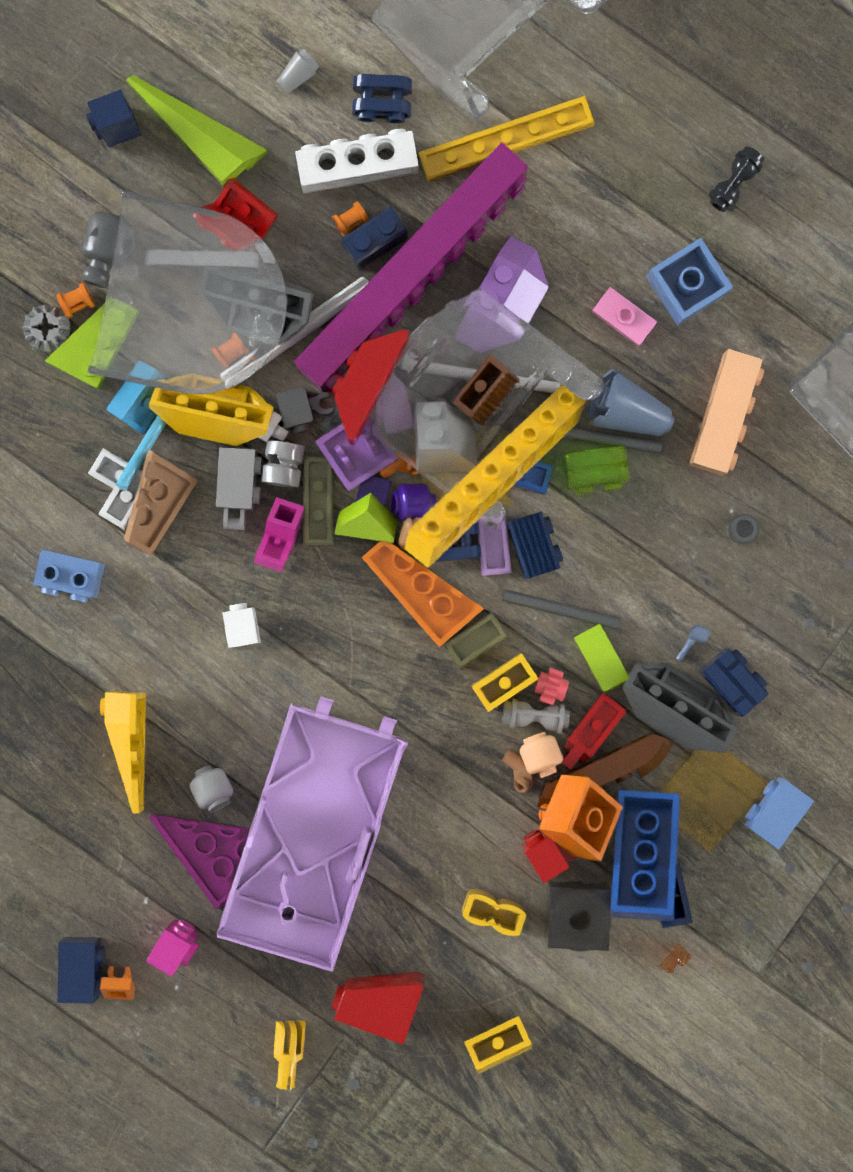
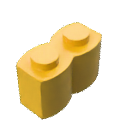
M469 889L462 907V916L467 921L479 926L491 925L498 932L509 936L520 935L527 915L525 909L519 903L505 898L496 899L492 894L480 889Z

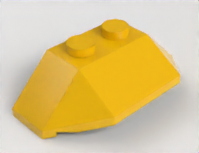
M198 375L179 377L168 382L165 380L157 382L149 402V408L178 434L233 446L241 445L267 434L274 407L267 404L263 397L252 387L237 384L233 388H229L224 381Z

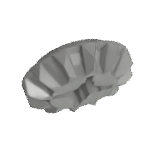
M44 304L39 307H33L32 311L25 316L22 329L25 340L33 348L42 352H52L69 338L71 327L68 317L60 308ZM45 316L50 325L58 327L48 330L46 337L44 332L35 328L44 324Z

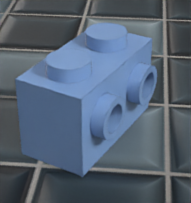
M41 550L33 585L41 586L42 593L59 596V592L63 591L71 593L70 599L87 603L88 598L97 599L105 564Z
M778 777L776 781L774 779L771 780L763 791L765 797L759 805L754 804L745 816L748 820L744 825L769 844L780 849L811 807L814 800L787 780Z

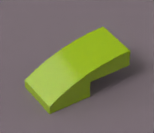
M600 624L574 637L575 643L604 693L626 682L628 674Z

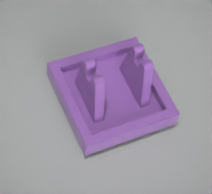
M369 417L355 446L349 444L343 424L315 441L348 492L398 460L371 417Z

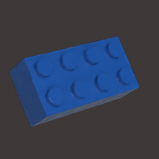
M619 790L618 803L623 808L616 823L611 898L612 916L616 918L674 922L680 794Z

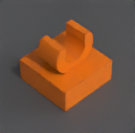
M110 966L107 972L108 977H101L100 990L104 999L134 1000L135 986L132 981L130 967H125V974L121 978H116L115 968Z

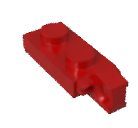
M602 692L568 736L566 743L563 745L568 751L563 756L561 764L568 770H571L579 759L586 762L589 757L592 758L627 710Z

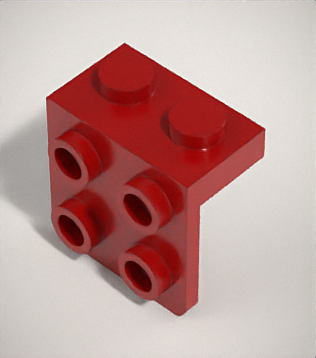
M235 178L228 180L214 203L199 207L194 212V215L199 219V224L203 228L211 232L214 231L222 238L225 246L239 251L260 244L279 217L278 213Z

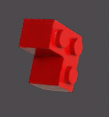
M539 829L527 834L524 837L525 842L521 844L524 853L543 883L570 868L567 863L576 858L543 832H540Z

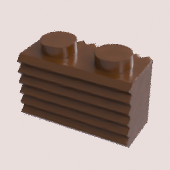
M489 354L452 400V403L483 426L485 421H489V416H493V412L497 411V407L501 406L500 402H504V397H508V393L512 392V388H516V383H520V380L512 371Z

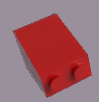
M411 972L347 978L344 986L338 985L331 1009L336 1010L334 1020L404 1044L424 988V974Z

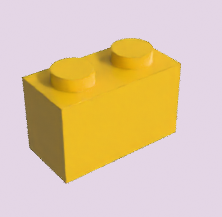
M519 653L471 685V687L489 712L539 678L523 654Z
M519 1016L464 1042L478 1074L532 1049V1043Z

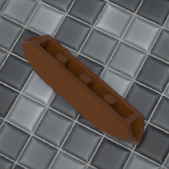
M649 732L562 775L589 777L600 788L605 790L604 784L613 780L616 783L623 782L633 776L631 772L634 770L637 771L640 778L652 772L665 759L674 741ZM561 775L543 783L537 807L541 808L543 804L550 803Z

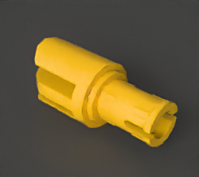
M303 1020L297 1021L296 1024L294 1021H286L285 1023L283 1021H276L273 1056L279 1061L276 1087L279 1089L287 1090V1085L290 1090L296 1088L297 1062L303 1059L306 1022Z

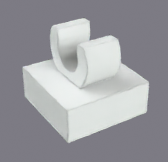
M273 411L267 434L258 437V439L267 442L270 436L283 442L289 431L278 425L282 416Z

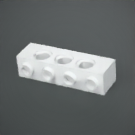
M405 129L391 130L388 132V135L378 137L376 134H366L359 137V140L349 142L347 139H337L331 141L330 145L321 147L318 144H308L302 146L301 150L295 151L303 194L419 174L413 131L406 132ZM383 149H389L394 153L393 157L388 160L381 159L378 154ZM355 154H360L365 158L363 163L359 165L351 164L349 159ZM331 159L336 164L332 169L324 170L320 167L321 162Z

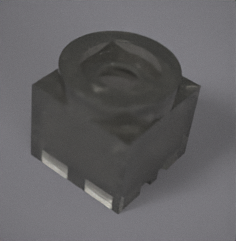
M547 881L545 942L547 947L569 949L577 952L589 950L609 951L611 888L606 882Z

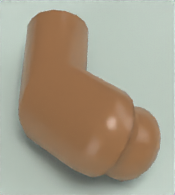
M411 517L407 518L403 523L397 542V547L403 552H407L405 545L409 529L421 519L419 517L411 519Z
M509 749L501 761L514 771L515 790L519 793H526L533 786V774L527 772L522 757Z

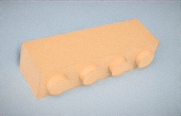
M731 349L723 353L689 466L721 476L727 474L728 470L733 471L738 458V454L734 453L737 442H742L747 426L743 425L745 415L752 412L756 398L752 396L754 386H759L763 378L764 369L760 368L763 359Z

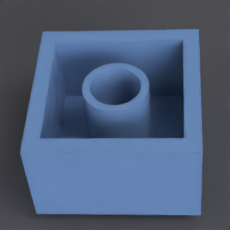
M699 238L650 269L646 276L677 326L725 297L733 289V286L702 238Z

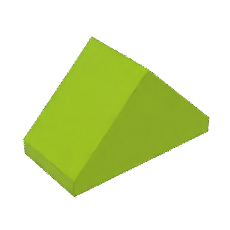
M369 493L339 511L335 535L394 543L397 519L372 493Z

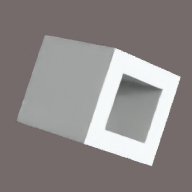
M247 603L230 605V611L222 612L228 648L261 643L255 608H247Z

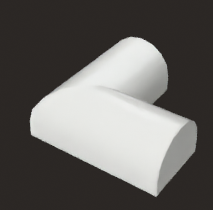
M103 448L88 472L89 475L113 488L98 515L125 530L129 522L142 471L140 469L137 471L126 491L119 489L115 484L128 462Z

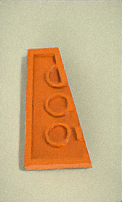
M380 541L361 557L438 647L442 646L484 609L390 542Z

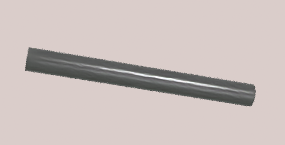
M505 590L503 601L600 624L617 630L620 626L621 618L510 590Z

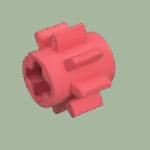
M549 668L548 673L540 671L539 679L536 681L534 688L535 693L541 694L539 701L554 705L555 700L563 701L569 685V680L563 679L564 672Z

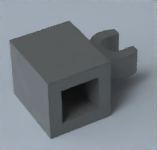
M302 386L276 394L284 427L288 431L293 430L294 434L310 431V425L317 424L314 411L323 416H329L334 413L333 407L328 409L321 408V401L330 398L329 392H321L317 396L310 398L308 389Z

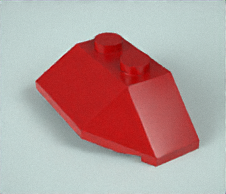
M400 330L363 342L359 350L354 349L350 354L346 364L350 368L345 377L339 376L332 391L335 393L336 406L349 444L355 446L410 340V332Z

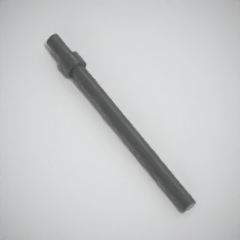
M493 415L489 416L486 426L509 429L511 433L524 420L522 416L511 415V418ZM572 428L563 437L661 454L663 442L578 428Z

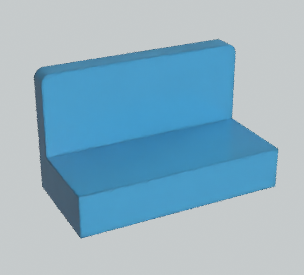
M138 362L108 405L107 411L143 435L157 415L149 408V402L156 383L164 380L168 382V380L147 365Z

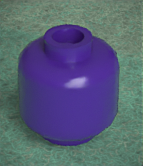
M422 483L401 484L391 495L392 513L397 515L398 519L402 522L410 517L411 519L416 517L422 518L436 504L435 494L430 493L428 486Z

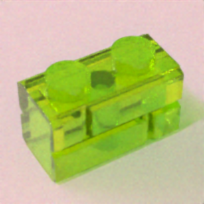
M625 445L564 454L568 491L575 490L576 495L593 493V487L605 486V491L623 489L622 483L630 481Z

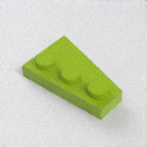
M111 297L62 343L45 362L99 390L140 312L128 304Z

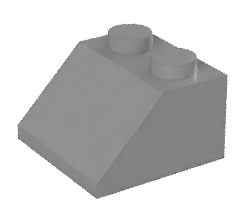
M415 402L413 429L417 473L470 472L476 467L478 461L473 420L447 402Z

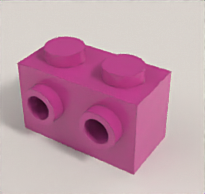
M173 919L163 931L146 962L172 977L181 964L185 967L187 966L199 947V944L195 943L199 935L194 931L195 927L185 920L180 919L178 922Z

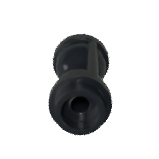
M746 146L742 151L737 152L731 167V178L718 183L708 194L711 199L710 204L715 209L725 212L726 210L733 211L736 207V202L740 195V184L751 180L763 168L764 157L757 150Z

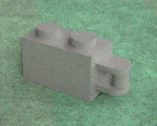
M219 447L216 508L224 509L223 529L245 531L247 511H255V504H260L261 487H256L257 475L262 474L263 459L258 457V452L255 449ZM230 510H240V518H230Z

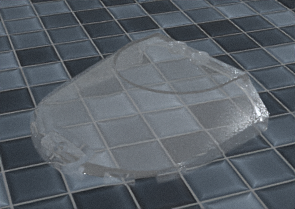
M121 190V213L114 259L100 332L87 373L187 394L213 393L230 388L246 380L271 356L278 344L285 324L287 311L286 288L282 272L273 253L253 230L226 214Z

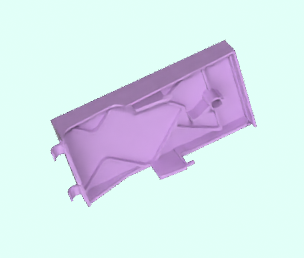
M321 696L316 711L293 703L290 704L221 917L217 938L333 972L381 827L383 812L408 742L404 738L392 735L397 720L384 716L379 730L329 715L334 700Z

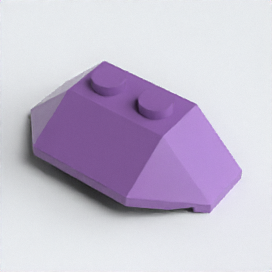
M510 236L471 301L453 339L478 353L520 340L549 288L536 249Z

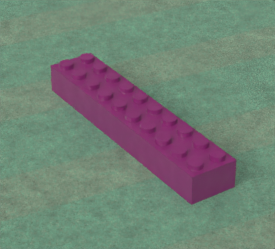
M501 142L294 361L297 370L320 392H327L329 390L333 393L334 385L339 376H343L350 368L346 364L354 349L359 350L363 342L382 337L383 332L389 326L392 329L396 327L405 316L402 314L409 305L414 307L425 295L423 291L429 283L434 286L445 274L443 270L449 262L455 264L465 253L463 248L470 240L475 243L485 232L483 227L490 219L496 221L506 209L504 207L506 202L510 198L515 200L526 188L524 184L528 180L526 178L528 166Z

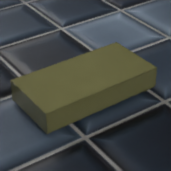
M490 612L444 643L443 646L458 668L461 669L507 638L508 634L493 612Z

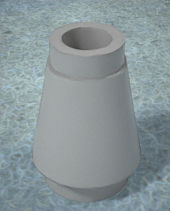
M302 49L299 53L295 52L276 81L289 94L292 90L316 75L315 71L320 66Z

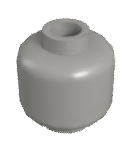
M205 766L194 773L195 778L189 786L200 809L216 812L231 803L230 798L234 791L223 769H212L211 766Z

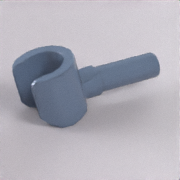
M694 625L690 630L687 643L676 659L682 662L694 646L695 641L705 644L710 633L708 628Z

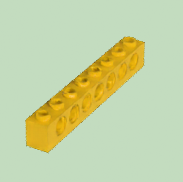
M562 384L409 529L405 550L429 568L579 422L586 401Z

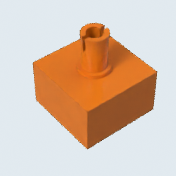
M561 775L550 803L541 806L546 811L539 810V818L541 820L539 830L573 857L601 861L623 806L589 777Z

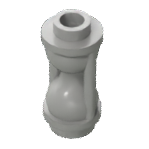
M512 698V701L506 700L504 702L502 724L509 725V728H514V726L525 727L532 722H539L545 729L556 731L558 734L562 733L563 728L568 729L570 711L565 710V704H559V706L549 705L542 710H535L527 702L517 701L516 698Z

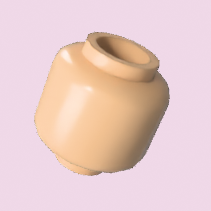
M542 732L523 740L524 745L521 746L519 751L529 774L539 773L540 777L543 778L557 772L556 766L562 763L563 756L554 736H546V733Z

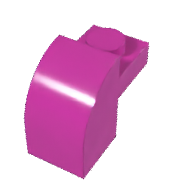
M276 497L266 520L265 534L255 555V564L281 573L283 572L298 537L304 506Z

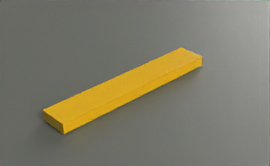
M582 96L420 151L418 156L427 182H431L480 165L501 142L513 153L593 127L595 122L586 96Z

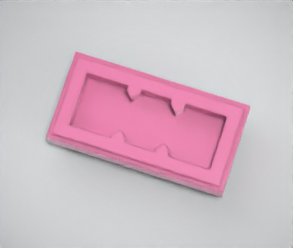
M609 287L592 310L593 314L638 347L657 323L656 320L611 287Z

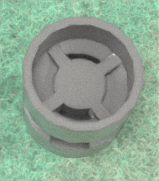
M268 440L264 456L268 460V464L263 465L261 483L287 488H299L301 471L297 467L303 463L305 446Z

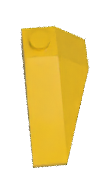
M105 692V698H101L100 714L105 716V726L132 812L139 814L144 811L146 692Z

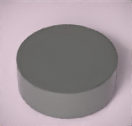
M748 514L737 515L728 524L729 537L739 544L753 541L759 532L758 522L753 516Z

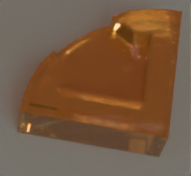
M678 944L659 966L665 972L673 973L674 968L678 964L680 966L685 965L691 959V955Z

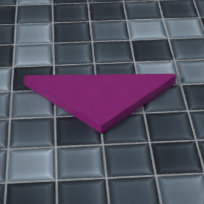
M154 813L148 818L215 909L226 903L250 828Z

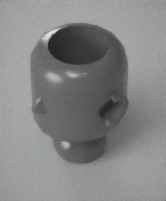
M101 211L91 216L81 244V252L90 260L89 266L82 273L84 282L99 288H106L110 283V269L121 268L126 264L129 254L135 248V227L130 221Z

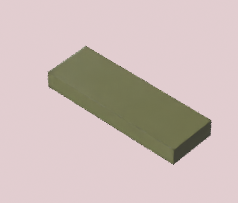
M304 456V546H333L334 470L325 456Z

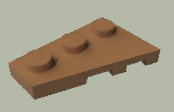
M148 450L124 540L151 556L198 480Z

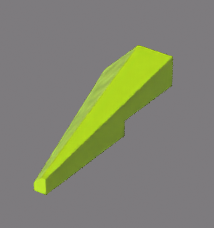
M133 75L126 79L132 89L186 148L188 147L223 187H225L229 179L236 178L245 169L248 172L268 154L264 147Z

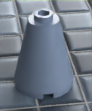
M610 369L603 376L602 380L607 382L602 389L597 387L588 412V418L593 420L588 422L589 425L659 437L664 432L668 433L671 430L674 417L669 407L617 370Z

